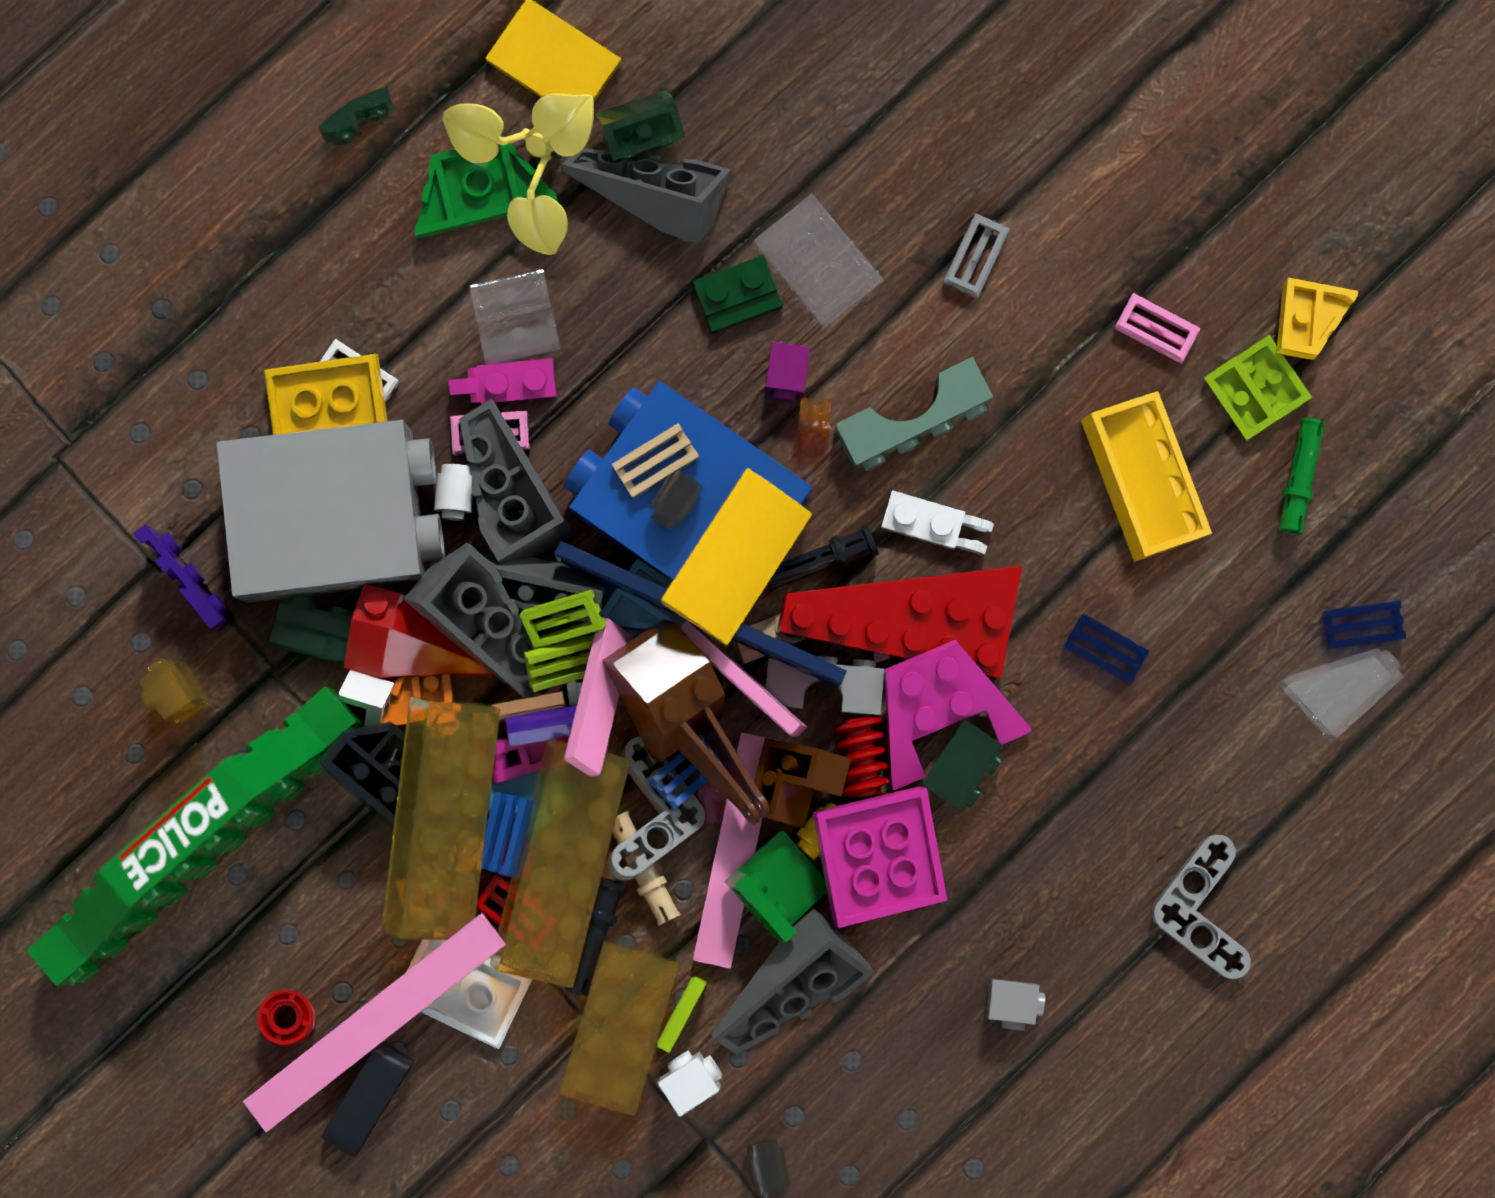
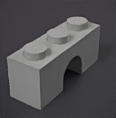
M816 656L847 670L841 685L837 686L842 699L841 714L879 717L881 715L884 669L876 668V661L854 659L853 666L837 665L838 658ZM768 659L766 690L787 709L803 710L806 690L812 684L823 681L775 659Z

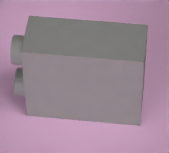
M404 420L217 442L233 597L245 603L362 590L364 584L378 588L417 583L427 571V562L440 561L445 558L443 530L439 514L421 516L418 486L436 484V465L432 441L430 438L413 440L412 431Z

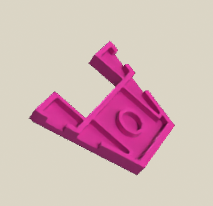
M956 640L884 669L886 718L888 719L887 748L890 763L889 782L893 790L926 777L912 741L985 710L995 738L1000 745L1032 732L1027 722Z

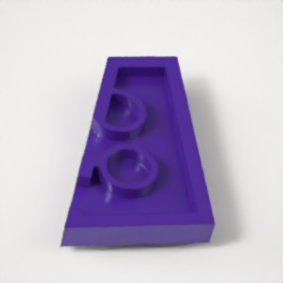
M145 524L133 533L141 544L145 543L157 553L155 556L156 563L172 580L177 579L181 584L178 586V589L211 630L219 632L230 624L224 616L228 608L216 593L208 595L201 585L205 578L192 562L186 566L178 555L182 548L169 532L163 535L161 532Z

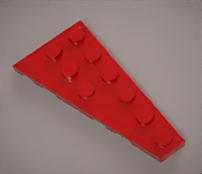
M1022 566L786 593L783 596L777 632L906 660L956 640L987 677L1002 678Z

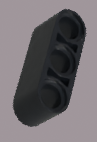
M384 1041L375 1047L326 1126L321 1138L355 1158L415 1060Z

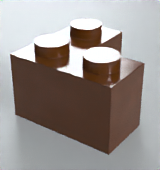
M765 738L754 784L768 802L771 814L766 817L760 815V817L804 828L814 791L842 796L851 759L817 748Z

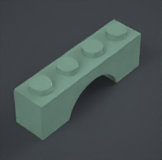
M971 357L938 373L935 402L926 413L918 418L909 421H893L880 416L869 407L835 424L834 430L854 470L864 467L865 471L872 470L886 462L885 455L895 450H898L900 455L920 445L919 438L930 433L936 438L954 428L952 422L964 416L970 421L988 412L989 410L986 405L991 403L993 395L974 358Z

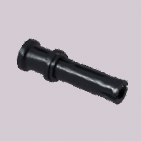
M868 524L861 525V530L843 537L832 536L828 540L829 544L781 562L767 584L769 591L772 592L774 589L837 565L838 568L843 567L845 569L849 567L850 562L870 554L873 557L878 556L879 553Z
M594 876L593 879L596 886L590 905L585 907L583 912L585 914L584 918L587 920L573 967L565 986V990L578 995L582 993L583 996H589L592 980L609 926H613L617 922L618 917L615 915L618 902L621 893L626 892L628 886L601 876Z

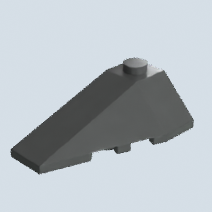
M583 148L576 155L569 156L562 163L563 172L661 232L676 236L682 241H694L697 243L713 227L731 177V169L699 160L684 159L683 165L661 163V156L649 155L648 159L628 160L627 155L623 152Z

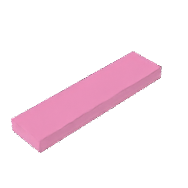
M609 618L605 619L607 625L604 629L595 631L564 757L565 761L590 777L601 774L619 698V693L602 660L633 639V635Z
M686 620L680 627L685 635L714 667L778 726L793 737H798L806 729V725L707 634Z

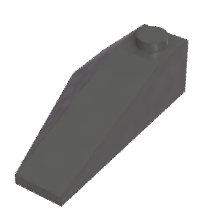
M493 399L459 418L466 458L472 475V490L479 515V529L497 561L505 563L542 555L559 545L560 541L564 542L574 536L567 521Z
M466 543L430 567L405 596L404 600L430 624L521 698H531L536 692H533L529 686L524 652L535 649L518 614L519 609L514 600L508 596L501 583L502 578L498 570L472 545ZM547 661L535 663V666L546 664Z
M813 909L793 926L797 933L786 943L778 942L711 1033L714 1040L735 1054H738L778 1033L780 1025L798 1015L801 1020L813 1015L811 1008L831 998L833 1003L845 998L874 974L872 967L843 933L816 910Z

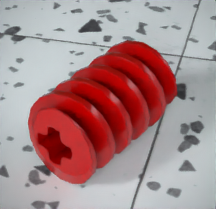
M882 717L843 720L844 724L834 729L835 735L846 737V740L836 744V750L847 752L848 755L844 757L851 759L845 782L851 783V786L843 790L842 796L857 798L889 794L878 789L889 783L888 778L877 776V772L887 768V763L875 760L876 756L885 752V748L873 744L874 741L884 737L883 732L872 730V726L881 722Z

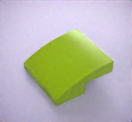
M1271 335L1266 336L1240 355L1235 356L1204 377L1246 441L1313 398L1284 354L1276 353L1277 344Z

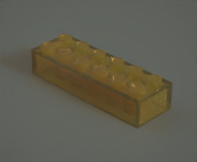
M418 697L409 698L382 931L403 939L448 940L475 919L499 725V707L473 702Z
M553 739L547 740L532 797L534 804L516 876L511 879L498 930L499 936L506 945L491 957L490 965L498 972L573 988L631 759L606 752L601 774L590 777L564 760L568 742Z

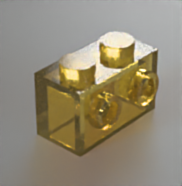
M165 658L154 662L144 670L147 675L139 680L144 689L140 693L142 700L152 712L157 710L166 721L180 724L212 703L188 665L173 659L166 661Z

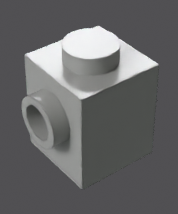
M989 978L985 1017L992 1020H1001L1002 1028L1025 1031L1026 1024L1036 1025V1016H1043L1045 993H1040V985L1035 983Z

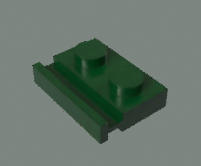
M764 255L693 281L712 335L783 308V303L777 292Z

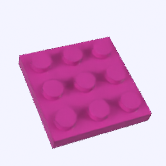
M919 786L812 812L835 927L841 928L948 901L926 787Z

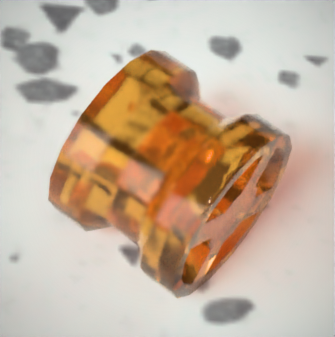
M800 398L799 436L818 433L821 437H829L831 399L811 402L808 398Z

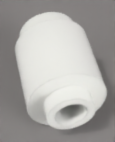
M461 464L441 465V473L437 474L434 511L442 513L441 519L464 521L465 514L473 513L474 496L470 466Z

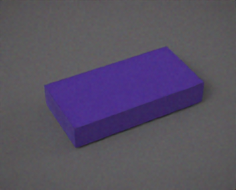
M577 705L506 717L509 746L570 737Z

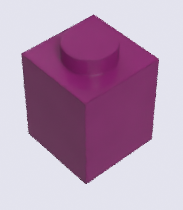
M772 342L766 383V393L773 394L772 399L791 403L795 402L796 397H804L810 347Z

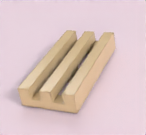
M678 423L614 462L612 466L634 499L699 459V455ZM677 436L678 442L628 473L625 472V467ZM685 449L687 455L640 484L634 486L631 482L680 450Z

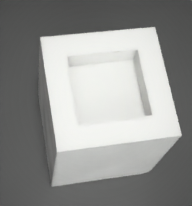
M350 670L339 691L338 698L342 702L366 709L364 727L380 724L391 702L394 683Z

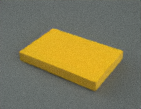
M525 0L485 58L487 63L539 97L553 93L570 95L590 94L593 96L594 102L622 63L620 57L533 0Z
M378 354L264 370L273 435L388 421Z

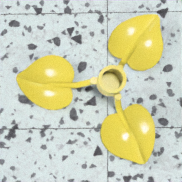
M563 93L545 95L533 107L532 123L534 127L531 130L525 128L520 133L508 137L500 136L504 127L502 118L486 106L467 103L448 108L443 113V122L453 147L465 159L475 163L489 162L498 154V144L507 145L522 139L526 142L528 152L533 156L540 157L541 160L527 190V198H514L509 203L507 217L514 235L525 246L542 254H556L568 230L567 215L562 205L552 197L546 195L535 197V190L547 162L551 159L553 151L561 156H573L582 151L587 145L594 122L593 96L590 94L570 95Z

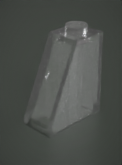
M1379 648L1284 677L1276 684L1327 740L1337 739L1404 678V675L1398 670L1401 667L1400 663L1387 650L1381 652Z

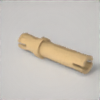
M628 811L606 822L618 845L637 832ZM639 847L625 857L632 870H634L631 866L632 862L643 854ZM654 864L635 877L640 887L637 891L640 896H645L658 926L681 915L664 885L667 883L665 877H660Z

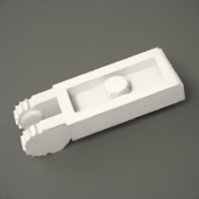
M892 490L881 529L954 550L958 548L985 555L987 546L982 542L958 538L962 525L974 528L980 532H992L994 524L988 520L965 515L966 512Z

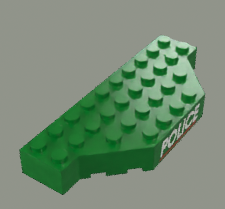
M325 686L298 711L282 722V725L285 727L284 730L280 731L278 728L272 731L268 730L245 747L248 752L247 755L243 756L241 753H238L235 756H229L219 763L97 871L92 878L96 883V887L92 890L88 886L82 890L71 904V907L76 912L72 916L69 913L63 915L56 925L26 950L56 986L69 984L75 986L79 982L83 985L100 971V968L97 966L100 961L108 956L111 958L117 956L130 944L126 939L137 930L140 932L145 931L159 918L156 912L161 907L167 904L172 906L188 893V889L185 887L188 883L197 877L199 880H202L218 866L214 861L225 852L231 854L247 840L244 834L254 826L262 827L276 815L273 809L276 805L284 800L290 802L305 789L303 781L314 773L316 776H319L326 771L319 764V760L339 735L345 730L364 727L365 723L348 703L342 702L338 698L339 693L336 690Z

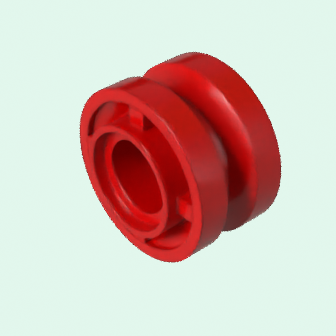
M279 990L264 999L260 1005L257 1020L260 1031L269 1041L279 1046L293 1047L305 1042L311 1036L316 1025V1013L311 1002L302 994L293 990ZM293 1008L297 1014L295 1024L288 1029H281L277 1023L279 1013L283 1009Z

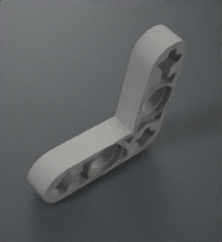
M635 737L625 745L621 752V762L659 815L619 844L609 854L607 861L610 873L620 880L635 878L694 834L703 825L705 820V811L694 794L684 801L679 808L674 810L672 807L669 809L666 805L668 802L655 792L649 780L666 766L669 761L667 759L659 761L652 758L641 737ZM634 748L637 751L644 749L647 752L644 758L645 763L642 760L635 762L631 756L635 753ZM656 763L659 768L654 770L646 779L643 773ZM674 769L665 778L671 782L678 776V773ZM684 781L672 791L675 797L688 788ZM680 809L684 813L689 810L693 813L694 816L690 820L691 824L689 822L683 824L679 822L678 818L682 814ZM657 829L664 833L666 837L664 848L655 849L648 844L647 833L649 830ZM639 847L643 854L632 862L631 866L634 870L629 866L622 869L619 865L622 859L620 853L626 857Z
M1211 835L1200 842L1155 901L1151 916L1154 923L1161 930L1219 975L1228 979H1238L1249 971L1251 966L1249 953L1239 943L1196 911L1235 858L1236 849L1228 837L1224 835ZM1223 843L1222 852L1226 857L1224 860L1215 859L1208 868L1216 871L1211 877L1205 868L1195 865V861L1199 858L1202 863H1205L1211 856V851L1208 849L1209 844L1218 845ZM1191 871L1200 873L1204 880L1202 890L1196 894L1187 892L1183 886L1185 875ZM1175 903L1178 906L1176 914L1185 921L1188 920L1189 914L1194 917V920L1185 926L1182 936L1176 933L1177 930L1182 928L1176 921L1169 920L1166 923L1163 922L1162 919L1165 915L1161 911L1163 905L1171 907ZM1198 926L1208 928L1211 933L1210 944L1202 949L1196 948L1190 939L1192 930ZM1220 939L1225 941V944L1219 947L1227 954L1233 955L1236 951L1240 954L1237 961L1241 966L1238 970L1230 968L1226 971L1224 967L1227 962L1218 954H1214L1213 960L1207 957L1217 948Z

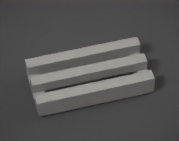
M975 213L943 284L952 285L957 290L963 293L965 291L978 299L1010 228ZM978 225H982L985 227V230L962 279H958L955 277V274ZM992 231L999 233L976 285H971L968 282Z

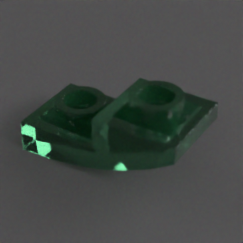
M388 87L364 94L348 102L330 115L319 126L320 133L326 144L331 142L333 145L351 143L355 140V136L363 135L359 120L366 119L368 122H375L388 117V113L396 111Z

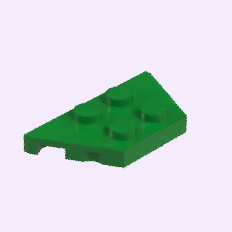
M511 143L507 145L498 144V154L494 159L485 163L469 161L462 157L456 149L431 155L426 186H424L418 224L415 225L414 230L417 239L506 217L509 203L514 198H527V190L536 171L522 158ZM540 178L535 190V197L546 195L558 202L556 193Z

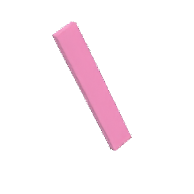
M741 732L737 755L754 782L765 737ZM728 799L726 801L693 961L731 969L744 904L724 881L755 853L762 817H760V821L755 825L751 824Z

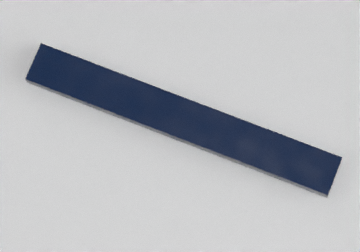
M560 541L555 552L557 561L678 615L661 604V599L668 589ZM743 623L731 639L836 688L841 685L847 673L845 669Z

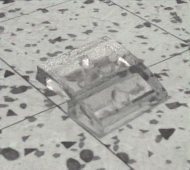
M543 270L469 286L486 365L561 349Z

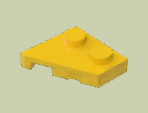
M1288 277L1283 282L1276 353L1314 360L1326 344L1327 339L1341 322L1350 305L1357 298L1358 291Z

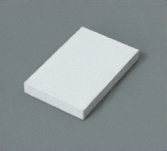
M427 928L407 971L447 941L449 937ZM490 957L421 1012L496 1049H500L533 977Z

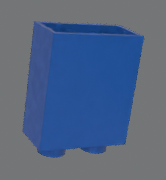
M660 380L648 396L635 387L629 390L616 407L608 422L610 427L621 434L604 459L590 449L587 450L571 470L563 485L565 489L576 496L569 506L575 518L635 560L638 558L672 582L747 468L773 484L803 507L811 498L813 488L810 484ZM679 423L691 445L698 453L699 459L633 499L612 464ZM677 436L625 467V472L628 473L678 442ZM685 449L680 450L631 482L634 486L640 484L687 455Z

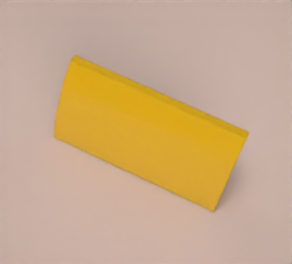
M1158 391L1090 413L1081 420L1134 562L1212 534Z
M747 468L662 597L661 604L723 644L728 645L807 524L812 513L773 484Z

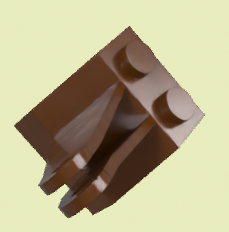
M663 619L602 660L652 758L663 761L679 750L751 824L755 825L758 823L760 815L766 817L771 814L768 802L752 781L718 723L723 720L725 692L709 660L675 622ZM702 734V736L709 744V746L711 747L715 755L718 757L720 762L715 758V756L710 752V750L705 746V744L700 740L698 736Z

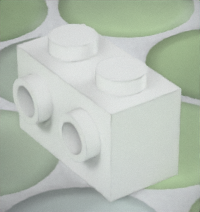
M686 1051L669 1062L668 1068L670 1071L661 1076L658 1081L662 1091L680 1117L720 1091L718 1080L722 1078V1073L710 1055L704 1059L700 1051L693 1056L689 1051Z

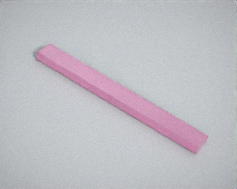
M483 913L478 915L246 1098L243 1103L264 1131L268 1132L506 945Z

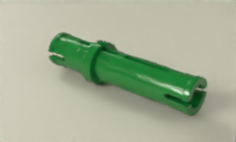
M1302 418L1300 421L1299 436L1294 452L1288 486L1283 488L1282 493L1285 500L1278 530L1285 533L1303 534L1308 504L1313 501L1312 483L1321 439L1326 425L1325 422H1320L1321 420Z

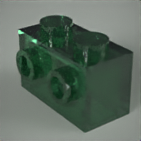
M668 90L596 113L606 149L613 161L634 157L640 152L654 147H665L678 139L686 137L676 102Z

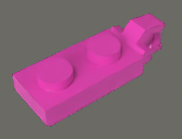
M553 358L479 365L476 368L467 369L468 378L448 380L450 395L470 393L471 403L480 402V404H483L491 399L494 402L557 396Z

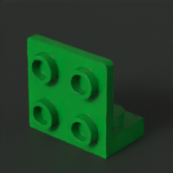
M778 831L724 881L774 939L785 943L797 933L792 924L827 892L823 875L784 831Z

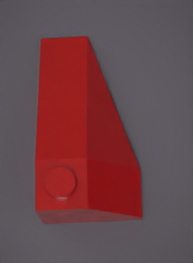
M366 584L363 585L351 621L344 670L357 671L383 680L395 679L397 676L426 678L431 675L456 674L457 676L493 675L404 600L406 595Z

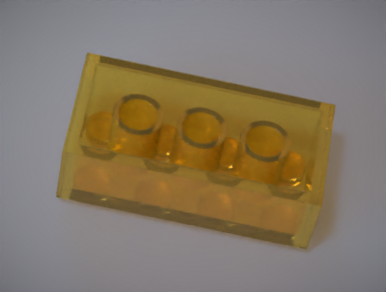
M608 940L603 942L560 1095L636 1116L680 961Z

